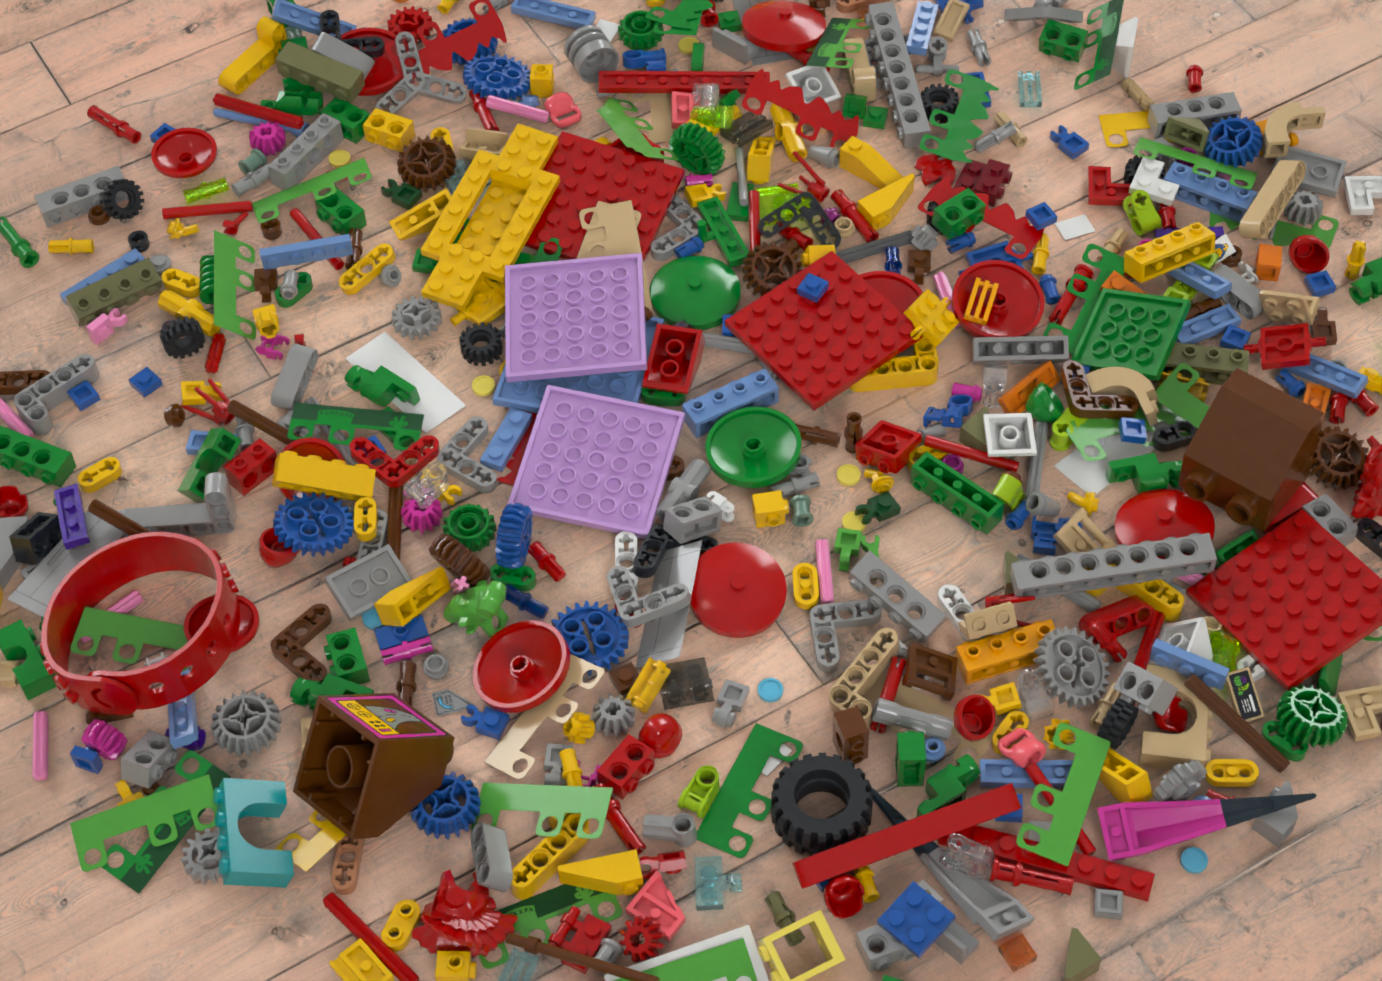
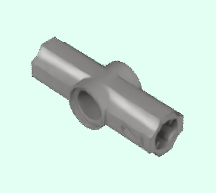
M701 459L692 460L681 477H675L672 480L667 496L656 509V516L661 522L664 523L666 508L697 498L699 488L711 473V468L705 461Z

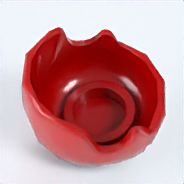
M1 486L0 518L25 516L29 510L26 494L22 495L16 486Z
M1174 696L1163 716L1154 711L1152 712L1154 724L1160 731L1170 734L1184 732L1188 713L1187 710L1181 708L1178 704L1182 700L1181 698Z
M846 874L833 877L824 888V902L834 917L845 919L853 917L862 910L864 906L862 897L865 894L863 885L855 876Z

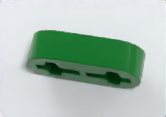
M693 43L691 71H703L704 43Z
M298 272V294L293 299L288 300L282 297L280 293L282 285L275 290V298L279 306L291 307L313 289L312 278L309 273Z
M642 388L641 390L642 400L648 405L680 406L686 400V394L678 393L677 396H673L674 392Z
M497 563L490 569V581L501 582L506 586V589L526 592L532 590L536 585V574L530 567L522 566L512 569L501 567ZM501 573H505L501 578H497ZM525 576L529 577L525 582L521 581Z
M1267 721L1263 725L1261 735L1288 760L1297 762L1305 758L1308 751V743L1303 745L1302 741L1298 739L1293 740L1291 734H1285V728L1279 727L1278 721ZM1276 731L1277 735L1275 734L1273 737L1269 735V732ZM1296 745L1300 747V749H1296L1295 751L1291 749V747H1295Z

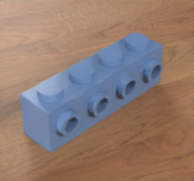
M1175 161L1173 162L1163 180L1179 185L1175 197L1176 200L1240 223L1257 196V191L1232 185L1229 181L1216 176L1209 178L1192 172L1193 168ZM1197 170L1198 172H1200V173H1202V174L1210 175V174H1208V173H1205V172H1202V171H1200V170Z
M765 368L752 372L746 377L737 381H731L723 387L711 390L707 394L690 399L682 404V412L685 413L684 422L695 438L709 433L713 425L730 412L746 407H769L778 403L779 387Z

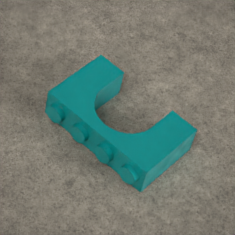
M223 778L213 794V802L217 804L218 810L215 816V826L219 827L217 849L221 850L219 873L223 874V885L286 888L294 875L292 851L266 850L254 847L241 836L238 829V820L245 817L280 818L287 806L285 782Z

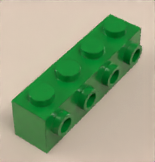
M926 452L911 466L910 484L916 490L930 496L937 504H942L951 510L955 516L961 517L970 523L974 529L988 535L1002 520L1003 501L930 453Z

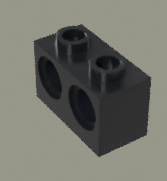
M37 512L9 536L16 562L36 565L60 542L62 534L58 514Z

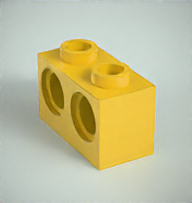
M377 108L373 110L363 124L366 141L399 152H404V145L408 146L410 140H413L416 136L413 120Z

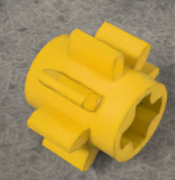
M574 712L572 717L563 723L564 735L568 737V741L575 744H585V738L590 739L594 735V721L590 719L589 714H584V712Z
M1059 718L1051 719L1052 725L1043 727L1045 729L1043 740L1050 744L1049 749L1059 748L1060 751L1065 750L1054 745L1053 737L1058 724L1066 723L1069 725L1070 720L1060 721ZM1063 730L1059 734V739L1065 745L1074 743L1075 734L1071 730Z

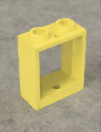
M821 910L758 941L760 945L757 948L758 953L764 963L768 962L772 970L770 973L772 981H805L846 960ZM809 924L827 962L790 980L772 942Z

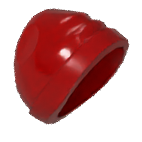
M1302 235L1295 238L1289 245V259L1300 271L1317 273L1323 270L1329 262L1330 254L1328 247L1316 236Z
M269 528L262 532L258 541L261 559L271 568H280L292 562L300 551L298 550L293 553L292 546L284 548V542H278V536L274 535V528Z
M974 694L964 697L957 703L953 714L956 731L964 739L971 742L985 739L994 727L996 715L994 706L982 695Z
M657 713L650 716L639 732L638 740L654 750V758L661 759L675 752L682 738V728L672 716L665 713Z

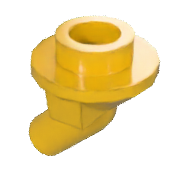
M178 218L175 221H170L166 231L169 234V239H179L180 236H188L200 232L197 224L183 228V223Z
M868 468L864 471V477L873 480L871 489L874 492L884 493L893 487L894 479L891 476Z
M1073 491L1068 493L1067 499L1083 507L1088 512V516H1091L1092 512L1097 513L1100 498L1095 497L1096 492H1086L1084 498Z

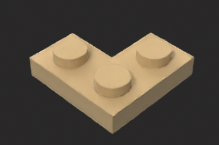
M1382 684L1339 692L1336 698H1339V704L1345 705L1344 711L1348 713L1347 725L1354 742L1379 737L1381 730L1374 714L1382 713Z

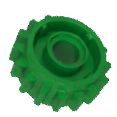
M634 11L626 15L623 20H620L618 35L619 40L623 41L624 46L632 50L646 51L656 47L658 42L662 41L664 34L653 32L656 21L645 17L648 11ZM651 13L652 17L659 18L658 16H655L653 13ZM663 24L658 26L660 31H664Z
M467 504L458 506L449 512V517L444 518L443 534H448L457 539L471 552H480L486 546H490V540L495 539L494 532L497 529L494 516L489 515V510L487 508L483 509L480 505Z

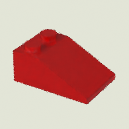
M657 323L642 388L688 395L699 368L705 346L703 330Z

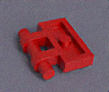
M572 906L568 913L563 914L560 919L561 925L556 933L551 934L548 943L586 956L596 957L602 946L601 941L609 936L612 931V925L590 914H587L583 922L578 921L577 918L581 910ZM570 930L575 931L576 934L571 942L566 941L565 937ZM561 960L563 964L583 974H586V972L589 969L584 966H580L571 962Z

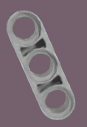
M321 32L311 48L314 52L363 71L364 80L375 64V61L370 56L325 32Z
M1222 264L1212 271L1232 282L1231 291L1219 297L1220 300L1226 304L1229 303L1236 312L1249 320L1264 311L1258 296L1260 289L1226 265Z
M296 343L291 346L271 395V404L273 406L293 410L295 402L301 403L318 360L317 349Z
M478 822L471 833V847L477 882L481 886L506 892L512 883L513 872L505 830Z

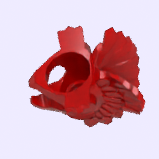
M1370 436L1367 439L1371 450L1363 466L1364 473L1359 477L1361 480L1357 484L1359 489L1355 491L1356 495L1353 498L1355 504L1351 509L1350 515L1357 519H1364L1365 517L1373 519L1376 515L1382 517V444L1374 436Z
M450 869L442 873L433 902L426 904L421 914L420 922L424 924L412 930V938L418 940L420 947L426 948L429 954L437 955V951H469L472 958H475L477 955L486 957L490 951H495L498 947L497 944H502L505 941L509 932L514 933L515 928L513 925L518 917L514 914H502L501 912L494 911L496 903L492 897L489 898V889L478 884L476 872L472 874L474 882L471 883L467 890H464L456 885Z

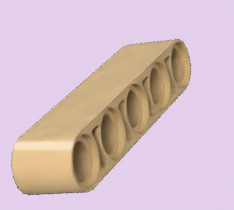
M1280 160L1240 221L1239 233L1242 238L1265 239L1305 177L1306 166L1304 161Z

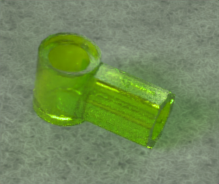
M715 105V107L694 106L690 119L706 126H713L714 128L732 129L734 107Z
M1214 631L1209 636L1213 662L1229 668V672L1235 671V658L1241 651V643L1236 638L1220 631Z

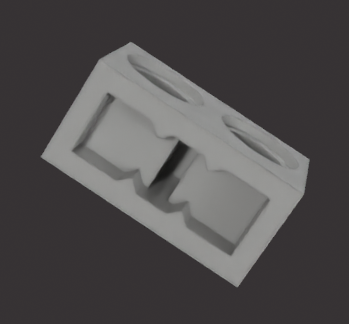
M1327 494L1303 506L1302 509L1344 546L1354 542L1358 526Z
M706 496L665 509L663 529L680 544L720 531L722 510Z
M1129 661L1113 687L1122 693L1120 698L1133 706L1135 702H1138L1137 708L1149 715L1154 711L1162 716L1178 691V688Z
M148 730L121 758V779L147 789L156 780H160L163 773L175 764L178 757V752L170 743V737Z
M878 924L856 933V947L869 973L875 970H886L895 962L900 960L908 961L915 957L912 952L897 942L893 936ZM877 947L882 949L883 951L880 953L872 952L870 949Z

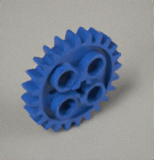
M487 53V57H484L480 54L479 59L472 57V61L468 60L467 65H464V85H467L468 90L473 89V94L480 93L481 98L491 95L506 100L508 98L516 100V96L522 97L523 93L527 94L528 89H531V70H527V65H522V61L515 62V57L510 59L507 58V55L499 57L498 53L495 56Z
M312 492L311 497H308L305 493H302V498L293 495V501L285 499V504H279L278 511H275L273 518L274 535L278 536V542H284V548L292 546L293 553L302 550V556L307 552H311L312 557H315L316 552H320L322 556H325L326 550L333 554L335 547L343 549V543H349V537H352L354 526L353 514L348 513V506L342 507V500L334 502V496L326 499L325 493H322L320 497H316L315 492Z
M585 601L584 607H580L576 602L575 609L572 610L566 606V614L558 612V620H551L552 626L566 640L570 654L598 667H605L611 670L610 663L618 665V656H625L624 649H628L629 631L620 615L617 616L616 609L608 612V604L599 608L598 601L593 606H589L588 601ZM581 621H584L586 624L587 633L590 641H592V646L595 655L591 654L587 636L584 635V628ZM592 670L587 671L588 676H591Z

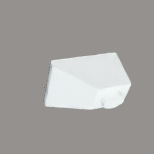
M1137 17L1119 25L1112 67L1123 78H1128L1138 24Z
M805 66L785 74L790 86L802 88L806 104L819 96L826 103L833 102L842 97L825 67Z
M1031 413L983 414L988 457L1037 455Z
M1203 617L1162 626L1158 637L1159 640L1210 661L1212 660L1213 652L1206 620ZM1151 660L1149 661L1148 665L1159 666L1155 662Z

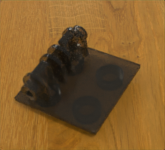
M705 657L666 664V667L671 672L660 689L664 710L715 701L712 691L713 684L711 678H709Z

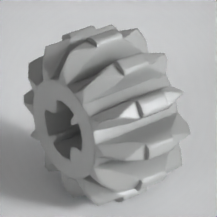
M1301 189L1300 192L1296 191L1284 209V215L1288 217V221H1295L1296 225L1299 223L1303 224V226H1306L1307 223L1314 225L1315 221L1319 220L1322 215L1323 201L1319 199L1318 194L1313 195L1311 191L1305 192Z
M611 693L608 699L600 697L599 704H594L592 720L598 732L604 731L606 737L610 733H614L616 738L619 736V732L627 734L628 727H633L635 709L632 707L630 699L623 700L621 694L617 698H613Z

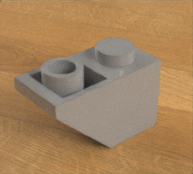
M1286 781L1281 788L1276 786L1269 796L1293 795L1291 783ZM1296 805L1255 818L1252 829L1279 847L1294 830L1298 819Z

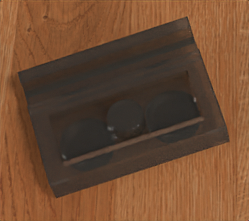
M749 111L719 130L723 138L733 144L737 143L740 148L774 127L771 119L767 120L766 116L762 114L756 115Z

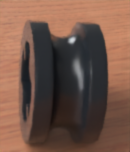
M134 231L128 236L131 250L136 249L141 253L150 247L147 233L144 231Z

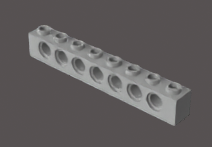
M893 1L868 5V14L864 16L865 25L870 27L869 39L875 45L873 47L874 57L879 59V74L884 76L882 79L884 91H888V106L892 107V120L898 126L896 128L897 138L902 140L904 148L917 147L920 145L923 135H930L931 130ZM930 139L925 141V145H929Z
M1193 533L1186 537H1168L1164 540L1153 542L1147 540L1134 545L1120 544L1114 548H1095L1088 552H1069L1055 557L1048 555L1035 560L1022 559L1011 564L1010 579L1015 597L1035 596L1036 598L1212 572L1214 571L1217 557L1210 534ZM1157 556H1163L1166 559H1160ZM1133 560H1139L1141 563H1136ZM1110 563L1115 564L1116 567H1112V566H1110V565H1108V564H1110ZM1084 567L1091 568L1092 570H1085ZM1058 571H1065L1068 574H1061ZM1033 575H1041L1042 578H1037Z

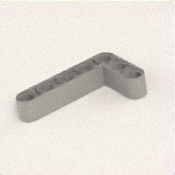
M219 472L210 473L205 477V503L129 508L119 511L136 519V523L152 532L201 536L226 534L235 530L236 505L228 478ZM124 533L120 539L128 537L129 535Z

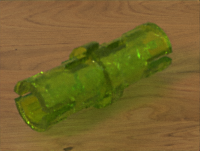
M223 177L209 183L202 182L199 186L183 190V195L186 203L190 204L197 200L210 199L213 195L229 191V186L226 178Z

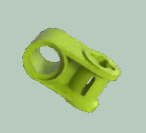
M1136 190L1132 195L1124 199L1123 208L1134 232L1138 236L1161 227L1160 216L1156 212L1146 191Z
M1069 407L1066 408L1059 419L1052 425L1053 434L1049 439L1051 448L1056 451H1066L1069 449L1073 441L1065 430L1069 428L1070 433H1073L1074 427L1070 421H1075L1078 428L1089 418H1078L1071 414Z
M1006 473L1002 474L991 493L1003 501L1004 505L1009 506L1012 511L1019 506L1025 497L1022 483Z
M710 765L700 767L689 785L680 795L677 807L680 809L686 808L696 813L698 818L703 819L720 790L719 772L717 769ZM704 780H712V781H713V782L710 783V784H705V783H703Z

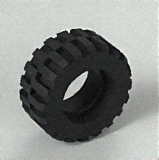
M810 753L803 755V759L800 761L798 758L791 761L790 768L786 766L779 772V777L775 779L773 791L771 792L772 823L775 824L777 835L783 836V843L788 847L795 846V852L801 855L807 852L809 856L866 836L868 826L871 825L873 794L871 793L872 787L869 780L865 779V773L860 768L855 769V763L849 759L843 761L842 756L833 754V757L826 756V753H818V756H812ZM828 792L839 797L847 807L835 817L817 819L802 812L797 803L808 794Z

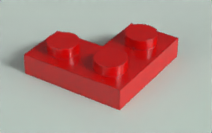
M1088 166V205L1123 206L1124 199L1132 195L1129 193L1131 184L1111 183V167Z

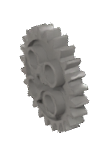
M1064 626L1061 629L1056 628L1045 634L1043 639L1038 641L1040 647L1034 650L1038 656L1033 659V662L1039 664V667L1034 669V672L1041 673L1042 675L1038 682L1046 683L1043 690L1047 691L1050 689L1052 691L1050 698L1053 699L1058 696L1060 705L1067 701L1068 708L1076 705L1077 709H1080L1083 706L1088 707L1101 699V696L1107 692L1105 687L1110 685V682L1105 678L1110 676L1111 673L1105 670V667L1110 664L1102 660L1106 653L1098 652L1100 644L1094 646L1092 644L1093 637L1091 636L1086 639L1084 630L1077 634L1076 627L1069 630L1067 626Z

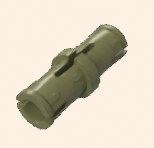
M774 891L767 895L764 900L775 918L774 923L777 927L782 929L796 922L794 912L789 910L780 891ZM797 929L785 935L789 946H796L805 939V936L800 929Z

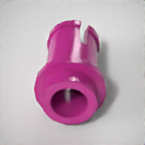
M691 173L689 176H685V186L705 183L707 187L713 185V182L711 183L713 181L711 173L705 175H692Z
M955 382L952 387L951 396L965 394L972 397L973 403L976 401L980 402L983 388L979 387L978 384L970 386Z

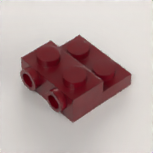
M989 159L987 164L971 160L973 163L966 162L953 188L964 186L965 189L969 188L973 193H986L989 195L988 205L994 207L997 200L1003 198L1005 184L1009 185L1013 172L1010 171V165Z

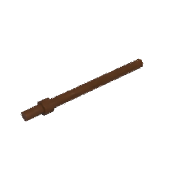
M510 932L506 936V943L524 948L525 952L534 955L541 953L630 981H660L659 977L541 942V939L533 936L526 938Z

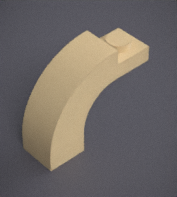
M1293 102L1276 109L1269 116L1263 134L1262 151L1264 158L1286 157L1290 144L1288 135L1290 132L1322 128L1326 114L1324 106L1302 108L1300 102Z
M1106 367L1086 374L1092 395L1132 396L1138 400L1149 426L1159 423L1156 416L1159 413L1156 401L1159 400L1155 388L1144 375L1125 367Z

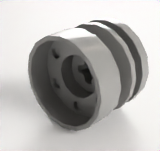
M586 25L578 28L565 42L564 54L583 81L597 83L599 82V71H615L617 69L619 54L599 27Z

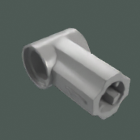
M680 813L675 817L646 814L643 822V838L675 841L679 846L689 847L697 839L695 821L687 813ZM683 828H687V829H688V830L685 831V832H680V830L683 829Z

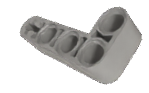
M89 354L79 355L15 395L14 404L18 414L33 433L45 435L52 430L53 423L48 411L69 399L68 390L86 380L91 385L98 380L99 372L93 356Z

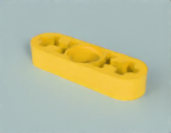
M386 243L379 244L343 273L338 281L342 291L347 295L356 294L377 277L386 265H391L395 261L396 255L393 248ZM367 265L373 266L370 272L362 273L363 267Z

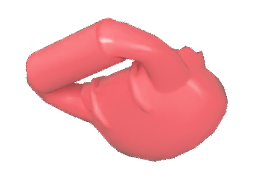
M567 92L556 93L550 96L544 103V107L549 112L553 124L563 129L575 124L582 118L580 108L573 102L571 95ZM572 111L576 113L560 121L557 120V117L560 118L561 116L567 113L569 114Z
M1017 728L998 740L997 746L1001 754L1011 758L1013 764L1017 767L1026 768L1034 762L1037 764L1046 753V747L1043 742L1037 740L1030 731L1023 728ZM1025 736L1023 740L1019 741L1016 744H1013L1014 742ZM1011 744H1013V746L1011 747V749L1006 748V747L1010 746Z

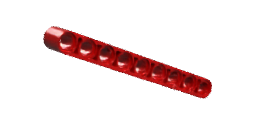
M1010 783L803 858L792 864L800 886L804 889L1009 814L1022 807L1014 786Z

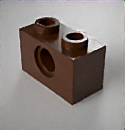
M858 706L833 713L832 740L839 756H842L843 761L849 759L855 764L868 758L869 729Z

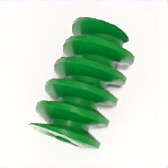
M205 255L200 259L199 298L205 304H214V255Z

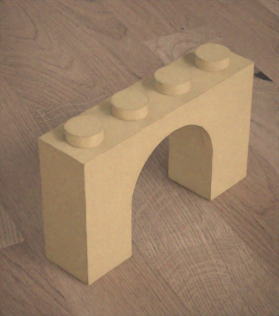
M1147 665L1146 671L1178 688L1175 696L1182 699L1178 704L1187 710L1192 718L1193 726L1179 734L1143 731L1140 742L1139 766L1171 770L1173 766L1179 763L1183 765L1185 762L1188 764L1191 760H1198L1204 767L1205 764L1207 765L1210 762L1211 749H1206V744L1211 741L1212 727L1207 726V722L1212 719L1213 711L1184 685L1189 677H1185L1168 667Z

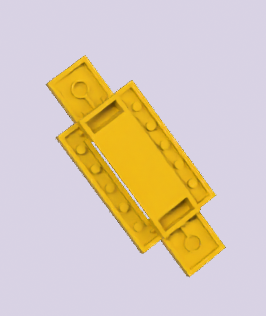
M518 123L499 156L480 149L478 150L421 248V255L438 261L421 291L422 297L464 311L480 281H484L487 277L501 283L505 282V266L515 264L560 183L559 175L543 171L558 144V136ZM491 179L488 190L457 243L453 244L486 184Z

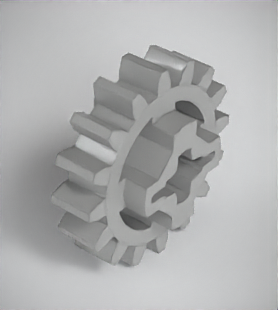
M413 295L410 301L404 298L402 299L403 304H396V310H392L393 317L391 319L395 332H401L403 338L409 335L410 340H413L415 336L422 340L425 334L430 337V331L437 332V325L442 324L441 309H439L438 303H432L430 299L424 300L422 295L419 299H415Z
M1191 760L1188 764L1185 762L1183 765L1179 763L1160 778V786L1155 788L1153 796L1158 802L1186 801L1194 792L1199 790L1201 787L1200 781L1206 777L1207 771L1198 760Z
M205 828L204 835L196 832L195 840L187 839L189 848H182L184 857L181 858L186 874H191L193 881H197L200 878L203 885H206L208 879H212L213 884H217V878L221 877L223 879V874L219 873L221 850L217 849L219 828H216L214 833H210V830ZM195 855L198 856V857L196 858V862H197L196 864H194V857H195Z

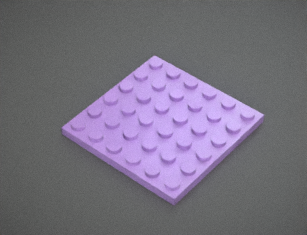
M642 253L505 266L507 382L647 370Z
M547 385L508 504L521 503L529 506L534 516L618 534L623 531L631 532L637 538L645 539L653 527L656 509L659 507L685 420V413Z

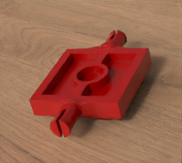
M1308 323L1260 328L1258 344L1244 345V350L1249 351V354L1259 353L1262 370L1311 365L1310 353L1312 348L1327 347L1326 336L1311 338Z

